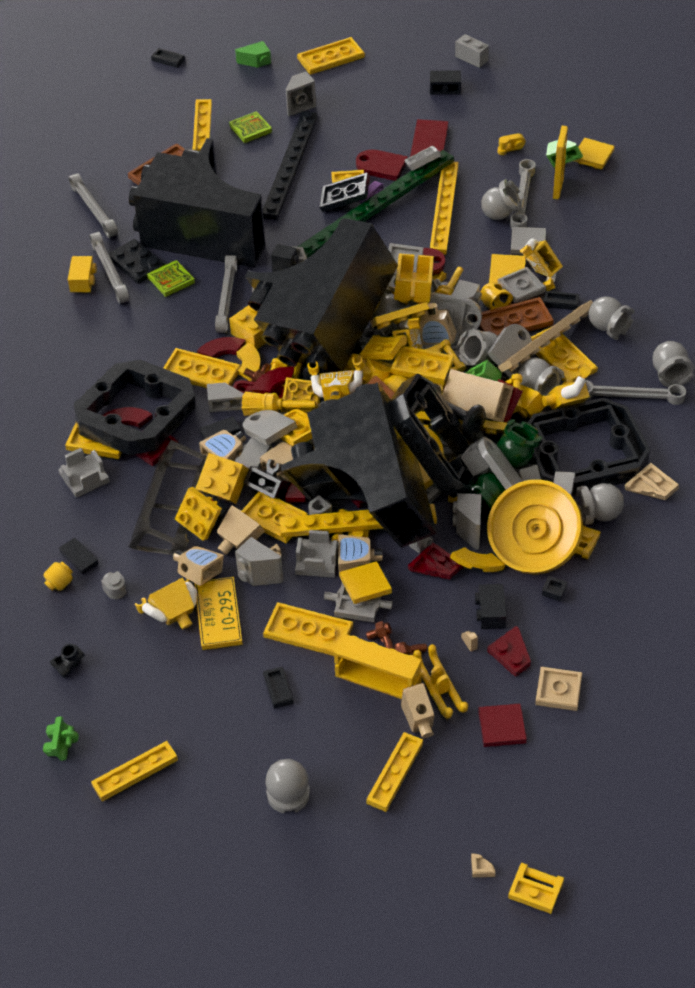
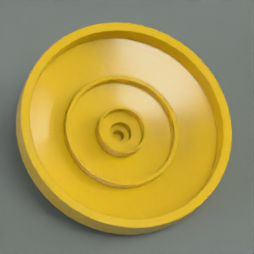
M526 480L509 487L493 504L487 522L488 539L497 557L513 570L531 575L548 573L564 565L576 552L583 532L582 515L575 500L561 486L546 480Z

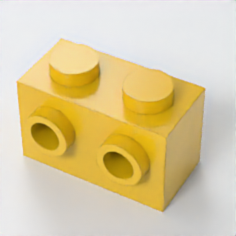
M72 256L68 274L70 292H91V287L95 284L94 274L97 272V265L93 262L92 256Z

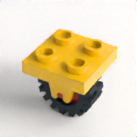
M190 487L185 494L175 520L205 541L209 538L213 527L221 523L227 507H225L226 505L222 503L221 499L217 500L216 496L211 497V494L206 495L205 493H200L194 487Z

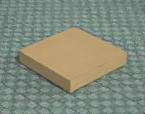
M541 667L535 705L577 711L582 672Z

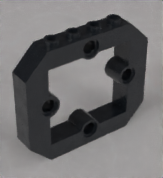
M135 360L114 364L79 400L75 401L73 408L78 431L81 436L125 454L134 455L156 451L196 409L195 393L189 378L146 361ZM128 382L145 388V394L150 398H157L162 395L173 399L168 405H161L155 409V419L143 431L122 424V418L118 414H108L105 417L97 414L104 406L112 403L113 397Z
M417 373L402 382L387 403L392 422L438 490L455 498L458 496V493L462 494L468 491L477 476L473 477L461 459V456L474 441L470 436L464 434L462 431L463 425L433 382ZM424 410L430 419L432 428L438 435L443 437L456 456L449 461L446 459L435 439L429 435L415 414Z
M605 398L533 414L528 421L529 424L538 429L537 434L542 436L538 447L534 448L533 457L529 463L538 465L541 480L552 483L554 482L555 472H561L557 465L559 447L554 441H546L545 435L562 431L574 432L579 427L607 421L611 427L609 444L616 450H623L626 458L608 463L601 459H595L590 462L589 467L571 471L575 473L572 496L576 495L577 487L587 486L590 491L593 486L601 483L614 486L629 482L647 465L650 448L628 407Z

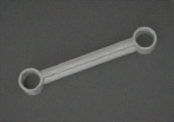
M524 159L519 163L521 179L520 193L518 195L520 200H524V207L519 211H515L511 216V229L512 227H527L525 211L530 179L535 174L536 166L535 162L530 159Z
M76 173L69 176L68 179L72 190L78 192L102 225L107 238L118 235V229L114 220H110L85 187L80 174Z
M100 232L89 234L93 250H96L114 288L118 303L130 301L127 288L120 280L104 246Z
M226 255L225 274L218 315H216L215 319L216 333H227L228 314L234 275L237 272V256Z
M586 380L590 396L587 400L591 399L592 396L667 399L669 403L679 405L685 401L686 389L680 384H672L668 389L593 386L592 382ZM672 393H679V394H681V395H680V396H674V395H672Z

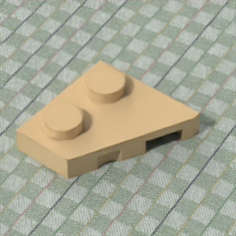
M652 463L625 484V490L662 500H666L679 489V484Z

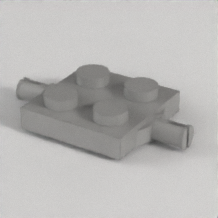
M343 582L337 593L325 591L324 600L336 601L335 617L367 622L375 621L379 608L391 610L393 601L381 600V597L354 604Z

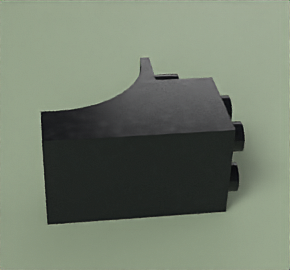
M207 138L200 151L184 149L182 156L157 152L152 163L144 165L140 184L132 186L130 189L129 205L135 206L136 211L133 219V230L139 232L140 243L144 247L225 262L226 255L237 256V265L256 267L266 246L262 196L258 193L235 188L217 176L213 139Z
M342 218L328 241L313 255L299 264L275 272L258 273L248 271L245 278L254 288L248 300V305L258 312L254 321L264 332L262 339L278 350L277 358L282 363L291 367H295L298 362L306 365L309 363L311 368H315V361H317L319 371L322 373H326L327 370L343 371L388 287L398 264L373 224Z
M378 382L363 384L357 387L354 393L338 400H326L319 408L307 413L314 446L309 442L295 444L291 448L293 460L280 465L281 471L309 501L319 495L329 502L357 500L367 503L369 513L392 539L403 548L435 535L437 531L419 462L393 425L387 404L390 401L389 396Z

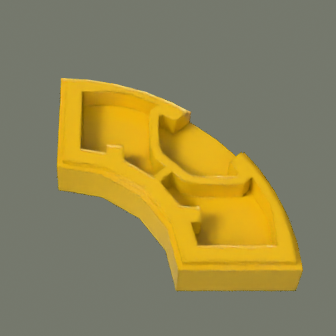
M248 342L237 351V357L242 361L238 375L248 381H252V378L243 373L246 368L254 372L258 369L260 370L261 361L257 349Z
M465 547L452 552L450 556L453 561L466 568L472 569V567L483 569V572L504 570L506 565L492 553L478 554Z

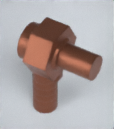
M265 363L262 369H258L256 372L246 368L243 374L252 378V382H256L260 376L269 371L270 365Z
M381 621L375 623L376 629L366 632L368 640L379 636L381 641L384 642L385 648L394 649L389 634H392L389 622Z
M400 642L394 645L395 650L406 655H413L415 650L420 652L427 651L425 643L409 646L406 642Z

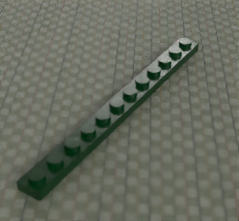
M444 150L440 151V157L408 172L297 247H303L305 255L309 258L328 241L342 218L365 222L453 163L454 156Z

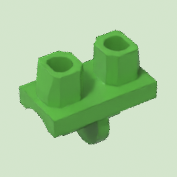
M60 716L56 717L55 724L47 725L46 733L52 739V742L44 743L43 752L47 756H57L62 761L67 759L68 748L71 747L72 743L78 741L79 734L74 731L73 726L66 724L63 721V717Z

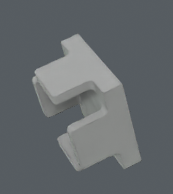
M82 448L66 454V466L63 464L58 469L60 476L76 498L110 482L108 475L104 471L103 462L95 450L86 457H84Z
M310 530L309 540L298 538L295 574L335 578L339 542L337 540L330 541L328 531Z

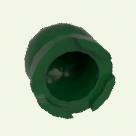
M515 419L508 421L504 429L505 434L499 439L497 447L513 468H521L532 459L534 448L538 447L542 436L537 434L538 429L524 421L521 424L514 423Z
M487 472L480 475L471 488L462 494H481V520H488L493 504L506 489L493 472Z

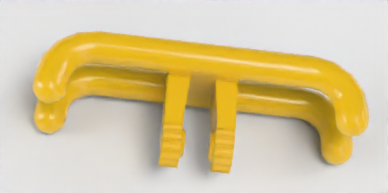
M432 644L428 647L429 657L434 666L431 670V677L423 664L421 652L415 650L413 656L421 659V678L442 716L448 719L453 715L452 708H447L441 697V694L447 692L458 711L461 713L467 712L468 703L462 702L438 658L436 646Z

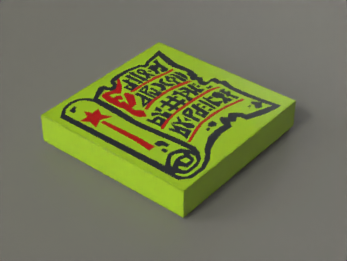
M257 111L229 122L231 129L244 143L272 133L270 125Z
M177 260L147 274L148 279L165 297L195 283L194 278Z

